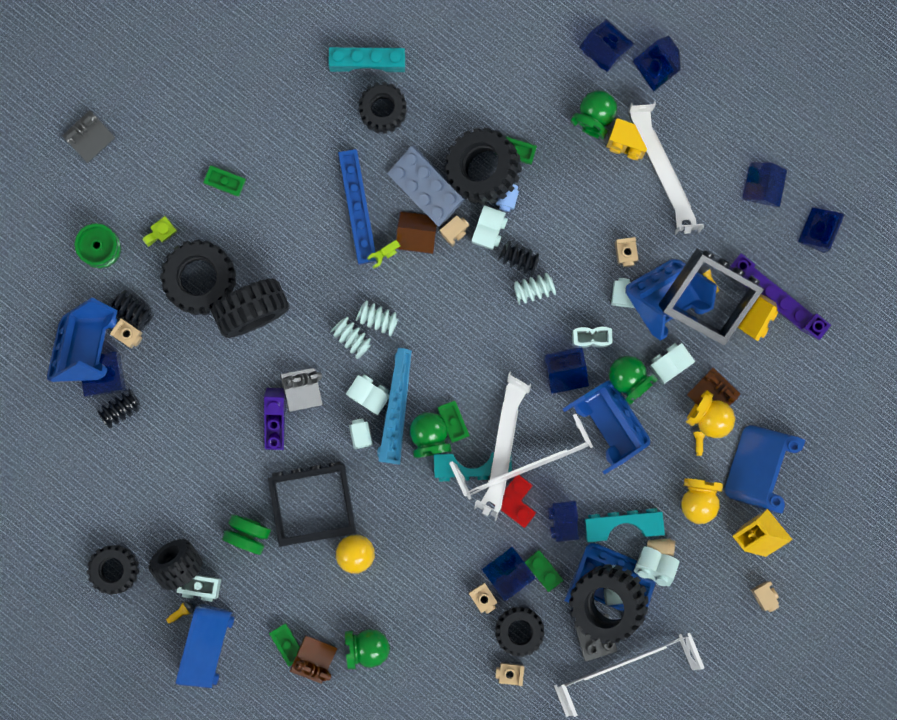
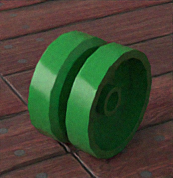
M96 223L87 225L76 236L74 245L77 255L82 261L93 268H108L116 263L120 257V239L116 233L105 225Z
M232 514L228 524L237 529L238 532L225 530L221 540L243 550L261 555L265 546L262 542L256 540L255 537L263 540L268 539L271 529L247 517L243 518Z

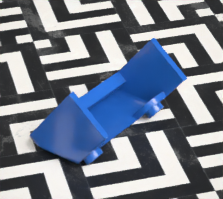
M609 380L563 408V411L566 412L574 407L576 413L582 417L590 415L607 441L610 448L606 450V459L611 466L602 471L604 475L650 445L648 434L625 401L621 392L616 390Z

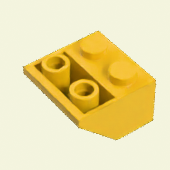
M617 118L606 147L610 148L609 151L612 153L620 154L621 152L627 154V157L630 159L642 160L647 147L636 125Z
M760 294L737 328L759 341L760 337L764 338L769 330V321H774L778 314L776 302Z
M768 509L742 525L732 536L745 552L764 557L792 540Z

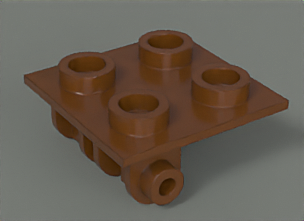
M714 368L687 394L694 403L699 405L703 399L701 395L708 390L713 394V401L720 400L729 406L740 395Z
M305 635L289 672L320 684L323 681H329L331 674L328 669L337 648Z

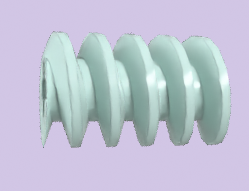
M544 273L543 279L540 275H537L536 281L533 277H530L529 283L525 279H522L521 285L518 281L514 282V291L519 305L520 299L526 304L527 297L532 302L535 299V295L539 299H542V293L549 297V291L556 295L553 280L547 273Z
M367 300L362 304L356 321L360 318V324L362 325L367 321L369 328L373 324H375V330L382 327V333L389 330V336L393 334L398 322L396 312L389 316V309L382 313V306L375 310V303L368 307Z
M346 317L338 322L330 333L335 331V338L341 336L339 342L343 343L346 341L344 346L346 349L352 346L350 353L357 352L356 359H359L370 348L371 345L369 343L371 339L364 340L365 333L359 335V327L353 330L354 322L347 324L349 317Z

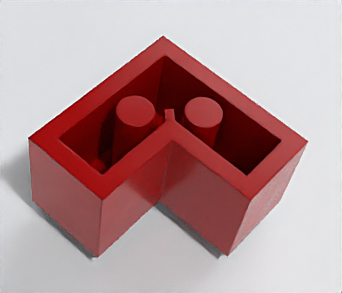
M517 475L505 489L500 510L521 527L525 528L536 514L535 511L522 502V499L533 485L520 475Z

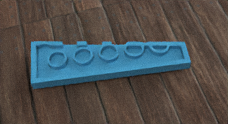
M398 348L395 354V367L381 447L377 450L379 462L400 465L412 353V350Z

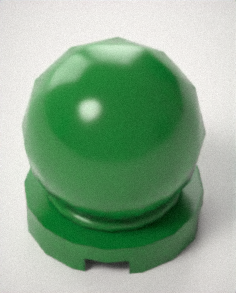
M600 90L588 93L581 101L580 114L574 113L571 123L574 126L578 124L583 127L582 132L597 139L600 136V138L604 139L607 134V130L604 127L612 123L617 112V103L614 97L606 91Z
M622 356L616 359L610 366V382L619 392L627 393L628 397L625 401L629 405L634 402L632 398L636 400L653 385L651 381L653 383L658 381L654 374L649 377L642 361L633 356Z
M431 412L421 413L414 418L410 425L409 433L412 442L417 446V450H413L414 458L452 451L451 444L444 442L447 437V426L443 418Z
M374 629L363 630L357 636L353 634V630L345 631V645L350 647V654H346L348 669H356L358 663L363 667L374 668L387 660L390 644L385 634Z

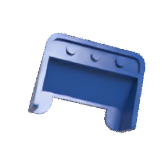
M680 260L667 261L629 283L625 288V293L651 334L660 341L667 337L668 328L665 326V323L672 320L673 317L664 313L658 304L686 265ZM697 272L675 306L684 311L693 308L697 314L709 312L714 309L717 285Z
M90 298L65 314L58 324L47 380L62 382L99 380L103 378L107 368L99 363L105 332L106 329L115 327L118 310L94 298Z
M754 425L745 427L742 431L724 491L726 496L763 510L768 509L775 514H782L785 502L781 496L773 494L786 451L791 453L800 452L806 440Z
M590 543L584 550L564 601L569 603V600L573 597L571 596V591L580 578L595 567H603L605 564L619 565L623 567V571L627 569L632 571L631 575L634 578L638 577L641 580L639 582L640 586L645 587L646 592L644 596H648L649 603L656 582L649 578H641L634 572L637 560L599 544ZM598 588L594 593V600L606 604L604 588ZM623 604L608 605L624 612Z
M205 604L195 608L176 684L213 688L214 685H217L220 674L216 673V668L227 628H232L235 619L232 616V611Z

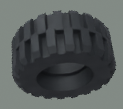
M474 128V132L471 133L468 130L463 133L464 136L462 138L458 136L455 139L456 144L449 147L450 155L447 154L445 161L448 163L445 165V172L448 174L446 177L448 182L452 184L453 189L459 191V194L475 204L479 202L481 205H487L488 201L493 204L498 202L497 198L504 199L507 197L506 193L508 191L512 192L514 190L513 184L514 182L518 183L520 178L517 173L521 172V165L519 164L521 159L517 154L515 146L499 131H492L491 128H484L483 131L480 128ZM482 152H495L498 155V165L492 176L483 181H472L468 176V169L473 158Z
M201 240L183 242L182 246L179 247L177 245L173 248L175 251L166 256L167 261L161 267L163 269V273L160 274V279L163 283L161 286L166 293V297L182 311L193 315H207L211 312L213 304L233 292V288L236 287V270L231 259L219 246L209 241L202 242ZM196 260H204L210 263L216 271L215 285L209 292L203 295L188 293L181 283V275L184 268Z
M268 278L251 283L222 297V299L212 305L211 313L222 336L232 338L254 331L281 317V315L289 310V303L279 281L274 278Z
M611 564L595 567L580 578L572 589L571 596L573 597L569 600V606L573 607L570 611L571 617L576 618L575 625L583 629L581 632L584 635L589 634L591 640L596 641L600 639V642L607 644L609 641L612 644L618 643L620 640L624 641L643 624L644 616L648 613V607H646L649 603L648 596H644L646 589L644 586H640L639 582L641 580L638 577L634 578L631 575L633 572L629 569L623 571V567L619 565L612 568ZM598 588H607L619 595L624 605V615L621 619L613 620L606 618L597 610L594 602V593Z

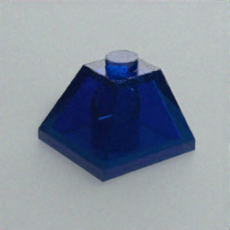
M669 35L655 41L633 60V63L653 92L681 71L680 51Z

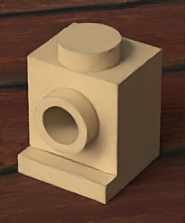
M455 216L440 229V234L453 247L455 245L454 240L457 239L459 241L462 239L470 225L463 217L460 219L458 216Z
M636 237L615 241L618 265L623 264V267L634 266V263L638 261ZM629 249L631 251V254L626 255L624 253V250Z
M121 318L110 333V335L130 348L138 346L142 340V332ZM125 331H130L129 337H124Z
M766 581L751 590L763 611L768 610L769 612L779 608L777 601L779 596L774 588L770 589L769 587L773 585L771 581Z
M485 582L469 592L481 613L485 611L488 614L496 608L495 604L498 602ZM482 596H486L488 598L487 603H482L480 601Z
M500 662V667H496L495 678L499 679V683L523 686L524 665ZM508 671L513 672L512 678L506 677Z

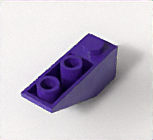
M266 388L265 450H284L286 398L283 388Z

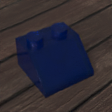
M606 19L589 33L579 48L583 50L586 56L593 59L601 69L608 72L633 47L634 43Z

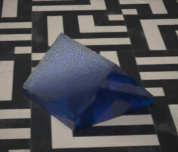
M750 162L742 200L780 207L787 170L774 163Z
M812 207L798 242L825 254L831 249L845 215L839 212Z

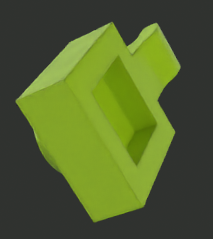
M164 216L150 227L153 232L146 235L142 240L148 247L158 239L164 243L177 233V230Z
M393 241L378 252L372 253L367 257V260L371 258L377 260V263L372 266L373 269L381 265L383 257L386 256L389 259L397 253L396 249L400 247L398 241Z

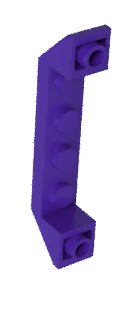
M742 253L731 264L730 267H739L745 272L746 276L750 277V275H753L756 279L760 280L759 284L764 289L761 294L775 301L778 313L802 332L820 340L831 327V324L817 313L813 315L755 269L756 264Z

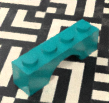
M329 47L330 72H349L361 68L379 69L385 72H405V48Z
M494 452L491 453L489 460L483 466L474 469L460 465L453 454L434 455L435 478H439V482H448L450 478H454V472L449 464L453 461L465 477V481H470L469 477H477V480H489ZM510 457V463H509L508 473L512 471V460H511V457Z
M657 508L646 509V513L638 514V510L627 511V515L619 516V512L607 513L608 517H600V514L588 515V519H584L586 542L607 541L612 529L623 523L636 526L644 537L665 535L663 512H658Z

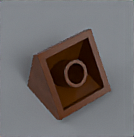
M400 211L396 238L400 247L397 249L433 254L437 224L428 215Z

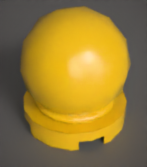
M706 390L701 395L703 399L700 404L697 405L695 403L685 422L690 426L698 423L700 431L705 436L711 438L725 437L733 430L735 424L734 411L725 402L720 400L713 401V394Z
M684 478L683 486L688 487V491L683 495L681 501L683 514L689 521L695 524L710 522L718 514L720 505L716 493L717 491L722 492L723 484Z
M350 535L343 538L336 548V561L344 571L351 574H359L366 571L372 565L375 558V550L372 543L361 535Z

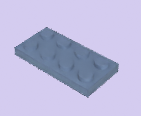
M411 146L387 173L438 227L442 226L466 199L459 194V191L453 189L452 184L415 146Z

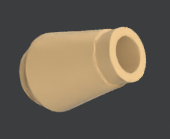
M671 538L648 540L647 547L653 548L661 554L674 556L675 541L671 540Z

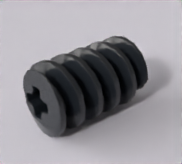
M509 240L504 245L497 260L499 261L503 258V264L510 261L511 268L517 264L518 271L524 267L525 274L531 270V276H533L539 263V253L532 257V250L525 253V247H522L520 250H518V244L511 247V241Z
M124 290L115 298L111 307L118 310L117 312H119L121 317L126 316V321L132 320V325H138V329L141 331L149 324L154 314L150 315L151 308L143 310L144 303L137 306L138 299L132 302V294L125 297L127 291Z
M128 389L129 396L121 393L122 400L115 397V404L108 401L109 408L101 405L102 412L97 410L108 428L113 427L112 422L119 424V418L126 420L125 413L128 416H132V410L139 412V406L141 405L131 389Z

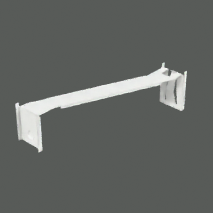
M655 101L650 105L632 106L631 103L628 113H631V119L647 147L646 152L675 209L677 226L675 235L683 230L684 234L691 233V230H698L699 233L704 228V225L696 224V218L691 210V205L655 130L652 128L650 111H653L656 105ZM690 220L691 225H682V221Z
M511 371L508 374L507 382L509 383L506 387L490 480L508 473L518 406L525 394L530 392L531 384L527 385L511 376ZM506 480L489 486L482 501L477 500L475 502L474 509L476 507L482 509V513L486 516L493 510L491 515L495 517L496 521L502 506ZM488 501L495 504V508H490L486 503Z
M574 414L573 417L585 443L571 450H563L488 481L489 483L470 491L465 483V477L460 472L457 464L453 461L449 464L464 496H467L470 500L472 499L471 495L489 486L588 446L592 448L593 445L577 414Z
M688 633V637L684 638L680 634V638L559 687L554 685L566 717L578 716L566 688L567 686L583 679L588 680L666 649V646L678 641L681 642L691 669H704L691 634Z

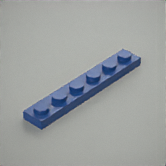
M357 149L338 152L358 265L377 262L375 258L367 260L370 254L376 252Z

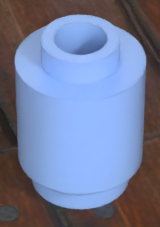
M513 184L514 190L512 192L508 191L506 193L507 197L504 199L497 198L498 202H496V205L499 206V210L504 212L514 210L519 193L517 185Z

